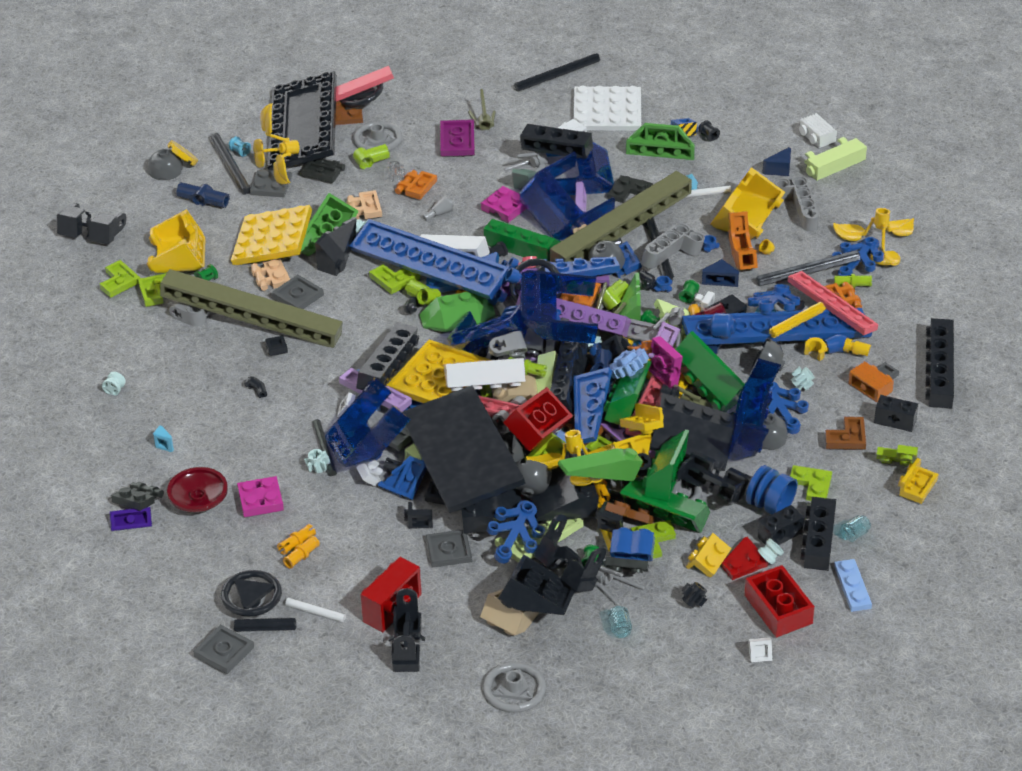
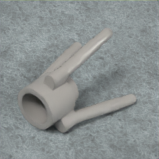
M541 152L518 154L517 158L532 157L529 160L506 167L504 171L531 163L533 167H537L534 171L539 172L546 168L545 164L548 163V157L545 153Z
M672 308L670 313H665L664 317L653 326V329H657L666 320L674 326L677 325V328L682 329V316H685L684 308ZM681 330L676 339V348L680 345Z
M602 565L596 576L598 580L595 586L600 588L616 606L620 605L619 602L603 586L604 584H610L613 578L642 590L645 588L637 582L624 578L623 573Z

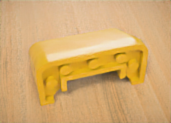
M751 167L710 225L716 229L728 232L730 230L728 213L747 211L750 239L758 238L763 232L761 227L774 207L779 208L784 201L782 197L785 191Z
M187 209L150 228L149 240L153 246H157V256L148 257L147 266L151 272L167 273L169 269L178 272L196 271L205 266L206 239L201 228Z

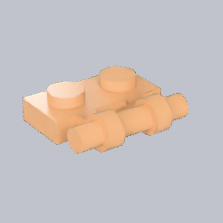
M376 190L360 192L359 197L355 198L352 195L347 197L346 203L359 211L356 215L357 219H359L360 215H364L365 219L382 217V210Z
M281 259L264 262L263 268L259 267L256 263L251 265V273L256 278L258 287L263 291L268 289V285H272L275 289L290 280Z

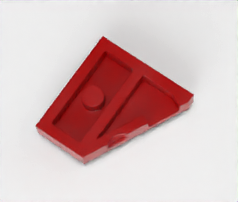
M748 536L744 537L722 562L723 570L732 581L768 566V561L761 556L758 548Z

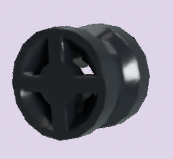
M663 384L660 395L664 393L679 398V387L674 386L671 388Z

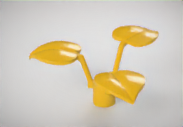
M270 103L260 113L262 131H265L266 136L282 140L283 142L279 144V148L263 149L262 140L256 139L253 143L255 163L258 168H262L265 163L264 152L280 151L283 155H277L276 162L273 164L274 178L279 184H289L290 181L287 177L284 157L298 154L299 142L297 140L289 141V138L271 134L273 103Z
M877 208L875 217H871V222L866 230L862 226L855 224L833 223V228L842 239L858 241L861 240L862 236L867 235L874 223L877 229L882 230L881 251L884 253V260L875 263L896 266L899 265L901 258L895 251H885V230L897 236L911 235L914 230V218L889 221L890 210Z
M570 430L565 433L566 443H563L562 455L559 453H547L533 457L526 456V459L543 463L548 466V470L559 467V460L565 459L566 450L570 454H577L578 457L581 456V449L585 455L615 449V442L588 452L581 438V432L579 430ZM570 477L571 484L575 486H586L603 480L602 478Z

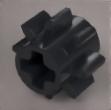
M694 582L691 585L687 583L682 589L684 594L682 600L692 608L696 605L702 607L708 600L705 595L707 590L698 582Z

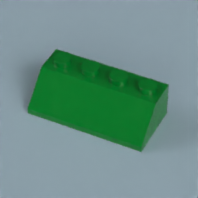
M491 219L483 229L488 246L493 247L497 242L502 241L507 246L509 253L521 257L537 256L538 259H547L548 262H550V248L561 242L555 238L495 219Z
M691 331L675 349L683 356L680 372L684 375L685 380L689 384L694 385L698 393L711 403L713 409L727 412L739 403L745 383Z
M651 361L643 364V368L638 370L635 375L616 379L603 412H606L604 420L620 425V419L632 416Z
M684 430L666 441L661 449L656 451L655 459L653 458L651 467L648 468L647 476H644L642 488H645L646 497L669 501L678 481L676 479L677 473L685 461L689 430Z
M643 479L631 481L621 490L620 494L626 504L632 505V509L638 510V508L648 510L651 516L665 521L670 520L671 523L698 533L702 532L710 515L706 502L700 499L695 501L688 499L687 495L677 492V494L672 493L669 501L646 497L645 488H642Z

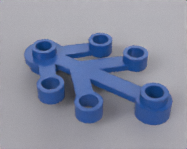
M867 237L857 244L841 243V252H834L832 256L861 250L858 251L860 253V260L840 267L838 276H851L853 269L861 260L865 271H875V262H882L884 260V253L878 250L879 240L874 237ZM867 253H872L873 261L869 259Z
M514 257L509 262L503 260L501 265L509 267L504 283L517 284L521 279V273L515 269L519 264V260ZM502 286L492 300L488 299V303L496 305L498 301L503 303L506 300L507 293L502 290Z
M777 284L773 291L753 293V297L748 298V306H759L760 313L771 314L772 310H774V305L778 301L784 305V310L793 311L795 306L800 305V297L791 294L789 285Z
M771 380L762 382L760 384L761 395L754 399L753 407L757 410L764 409L765 401L770 397L772 399L770 405L761 414H774L776 409H778L787 425V433L797 434L800 431L801 424L797 418L791 416L786 407L797 410L800 413L808 411L809 403L807 401L793 402L800 399L801 391L797 388L790 390L780 388L776 382ZM779 395L789 397L790 400L780 398Z
M521 501L516 508L506 509L498 507L494 516L499 521H504L507 517L518 516L515 521L500 524L496 521H491L487 526V532L490 535H497L499 532L511 530L504 545L498 546L495 551L494 557L499 563L505 564L510 561L512 556L511 547L518 534L524 543V550L527 553L535 552L538 546L537 542L530 538L524 523L526 520L528 521L532 529L531 534L536 539L543 537L545 529L543 526L538 525L536 521L537 508L532 502Z

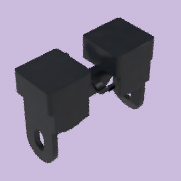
M78 203L67 207L57 214L58 234L77 238L82 234V226L87 227L88 231L86 239L107 245L114 241V237L121 232L127 220L125 213H120L117 216L100 213L91 219V214L85 212L87 218H82L81 214L85 210L81 209Z
M693 451L689 458L682 463L677 473V480L683 479L698 487L710 481L711 483L708 488L710 493L713 492L715 484L720 485L717 496L729 501L728 504L730 505L738 501L740 502L745 498L752 479L751 476L731 467L726 471L724 478L720 477V469L724 464L722 461L719 462L715 474H713L712 471L716 460L698 451Z
M559 514L551 521L533 556L549 569L565 568L561 579L576 592L592 591L598 580L596 576L605 558L606 549L600 547L592 551L584 567L581 557L571 548L557 545L567 523L566 516Z
M404 588L396 594L397 606H394L393 617L394 634L389 637V642L392 641L393 672H419L420 645L415 644V640L421 639L425 641V637L421 635L422 617L421 613L418 612L417 593L412 589ZM403 596H410V601L405 602Z

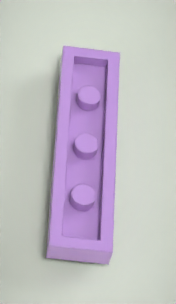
M350 368L339 377L340 384L399 414L412 404L411 397L389 386H386L385 389L383 388L378 395L356 389L359 371Z

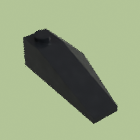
M356 217L343 222L341 227H334L332 232H325L315 242L317 269L319 271L337 276L340 271H344L351 252L350 244L356 237Z

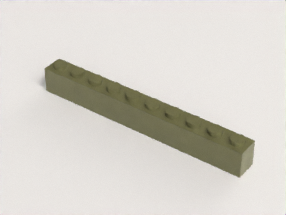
M676 170L557 245H554L550 248V262H556V259H563L564 262H572L574 258L588 259L589 251L596 243L604 240L615 241L623 237L648 219L655 217L690 195L692 179Z
M169 269L161 281V297L319 345L334 348L342 334L343 321Z

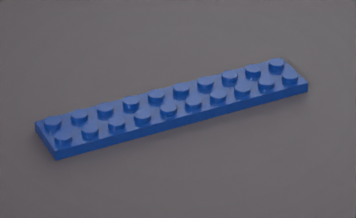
M368 219L350 244L352 251L490 300L493 299L504 283L505 275L509 270L507 266Z
M856 308L857 310H859L861 313L864 314L862 308ZM827 309L775 338L771 337L769 329L804 310L778 311L771 314H762L760 312L732 313L733 319H736V332L730 338L713 337L711 330L707 329L708 319H712L714 314L682 316V325L686 336L693 331L706 345L764 342L766 338L773 341L808 340L813 337L825 340L835 334L846 335L848 338L871 337L872 332L866 335L861 334Z

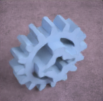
M644 348L633 349L632 351L626 350L615 358L614 363L609 365L612 370V378L631 377L638 370L642 369L643 364L647 363L649 359Z

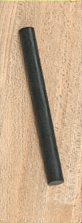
M315 419L313 425L322 452H327L331 462L326 464L329 476H335L337 471L321 421Z

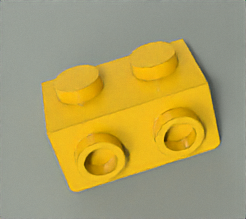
M640 403L635 404V416L620 419V427L629 428V431H641L642 434L653 433L654 429L664 427L662 408Z
M917 458L913 464H909L906 475L901 476L898 487H900L899 496L922 504L937 482L939 474L920 467L921 459Z
M714 533L710 534L707 538L703 536L696 544L698 549H694L687 559L690 561L686 568L690 569L695 565L706 576L711 578L732 548Z

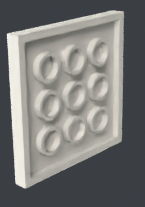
M575 87L574 120L586 126L587 130L636 131L641 127V87Z

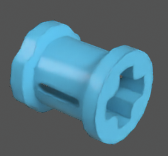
M235 136L229 142V149L238 152L240 156L244 157L250 153L251 144L243 142L239 137Z

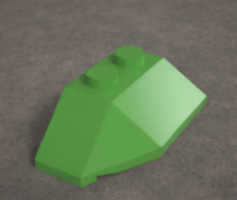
M644 123L627 138L626 154L694 160L695 145L680 126Z
M463 292L436 297L419 314L423 328L447 332L482 326L488 320L495 317V311L492 304L488 303V300L482 296Z

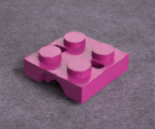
M502 186L481 202V210L493 214L497 212L501 220L508 223L530 206V198L505 186Z
M661 336L652 338V353L655 355L650 360L649 371L663 384L673 388L674 385L679 383L683 356Z
M277 476L237 483L244 517L284 510Z

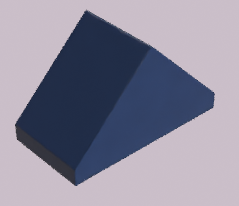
M788 147L764 159L762 173L764 175L789 176L791 148Z
M723 259L702 269V285L738 287L739 271Z

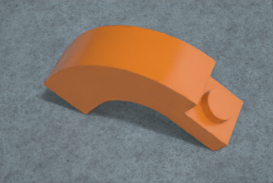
M748 212L728 213L729 241L737 269L758 268L757 252L753 249L750 241Z

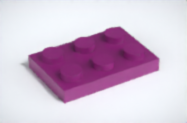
M474 119L440 120L441 156L475 155Z

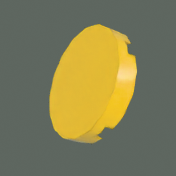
M170 140L167 144L168 148H172V152L186 162L190 160V165L195 166L198 162V159L177 142Z

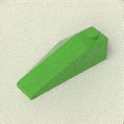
M328 193L308 224L301 252L306 256L315 253V242L325 232H332L336 226L341 227L343 222L356 217L359 211L331 193Z
M635 273L619 305L620 307L623 302H626V306L620 311L619 315L640 321L639 273Z
M616 448L559 460L558 465L568 476L634 481L643 461L634 449Z

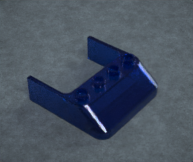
M593 142V148L587 159L576 158L579 172L578 177L545 179V197L576 195V182L581 181L584 183L586 194L609 193L614 185L607 149ZM545 153L547 157L561 156Z
M575 152L538 171L520 191L521 203L546 233L559 241L573 235V229L579 228L583 224L589 225L615 209V199L612 197L589 211H582L556 181L555 178L576 166Z
M534 270L522 272L520 280L521 322L546 340L595 344L598 324L557 320L556 295L558 293L593 296L596 277Z
M530 290L511 314L477 325L471 311L467 312L448 336L447 340L451 347L472 353L479 347H489L490 341L495 337L514 331H521L522 335L526 334L527 329L542 309L533 290Z
M760 358L757 359L737 401L735 429L728 456L729 460L737 461L750 458L761 452L763 441L769 432V429L763 423L769 414V408L766 407L772 397L770 387L781 368V364Z
M376 378L369 383L325 435V439L335 457L344 467L378 460L385 448L411 420L392 405L371 429L368 424L369 418L392 393L389 388Z

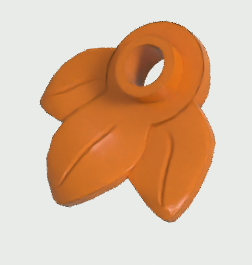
M652 340L642 341L639 346H627L629 350L644 348L646 353H652Z

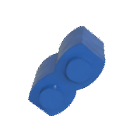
M625 527L613 530L610 548L611 557L653 561L654 532L648 529L630 531V529Z

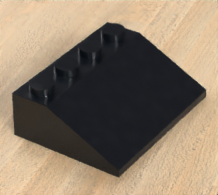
M661 393L655 406L662 408L664 427L654 429L653 433H651L650 449L654 451L660 450L663 443L682 431L689 430L685 460L689 458L693 451H698L716 460L714 469L717 468L720 461L724 462L720 471H725L734 434L736 416Z
M566 451L565 459L577 457V454H570L569 451ZM560 466L552 469L553 473L549 487L543 493L530 497L531 502L537 508L535 515L537 521L553 520L559 514H564L567 519L595 517L598 509L599 497L594 483L586 486H575L570 482L571 476L566 475Z
M511 489L498 496L490 497L477 504L462 508L464 534L486 532L487 526L491 521H496L500 524L517 520L518 516L507 517L504 521H499L495 518L494 514L498 507L506 509L516 508L518 503L522 501L521 492L517 489Z
M523 554L498 599L507 608H514L515 610L564 615L575 590L566 584L560 576Z

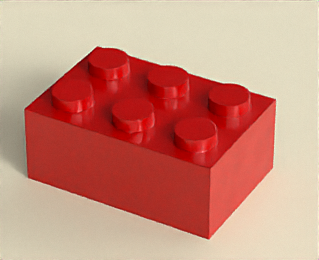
M546 387L516 408L503 423L530 452L551 433L554 434L559 431L573 415Z
M400 556L381 575H378L373 583L364 588L360 594L363 622L383 633L393 623L394 606H397L396 594L399 590L409 588L417 593L418 598L422 595L420 567ZM403 596V600L409 602L410 596Z
M783 565L745 579L744 596L776 638L813 624L815 606Z

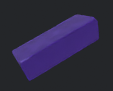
M147 507L141 511L137 509L110 511L111 531L152 527L151 508Z

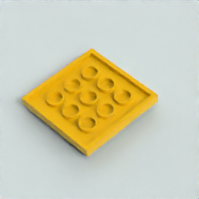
M301 205L294 208H283L277 211H266L245 216L231 257L232 265L300 255L312 214L311 206Z
M429 339L392 378L387 386L411 397L412 400L426 403L455 392L451 391V387L447 388L444 364L492 360Z

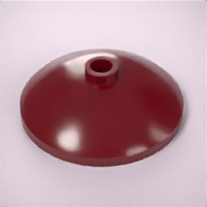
M193 467L183 470L170 480L167 487V495L171 504L187 512H203L214 508L224 500L228 491L226 478L219 471L208 467Z

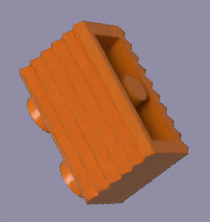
M865 361L858 365V367L856 366L853 370H850L849 384L875 402H878L880 395L887 396L893 392L894 380L891 376L885 375L876 366L870 365Z

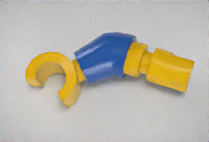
M835 334L825 340L813 337L806 341L804 355H808L811 351H817L818 361L824 359L825 352L830 354L835 352L843 353V351L849 353V351H852V354L858 356L859 354L868 356L871 345L860 341L852 342V339L842 334Z

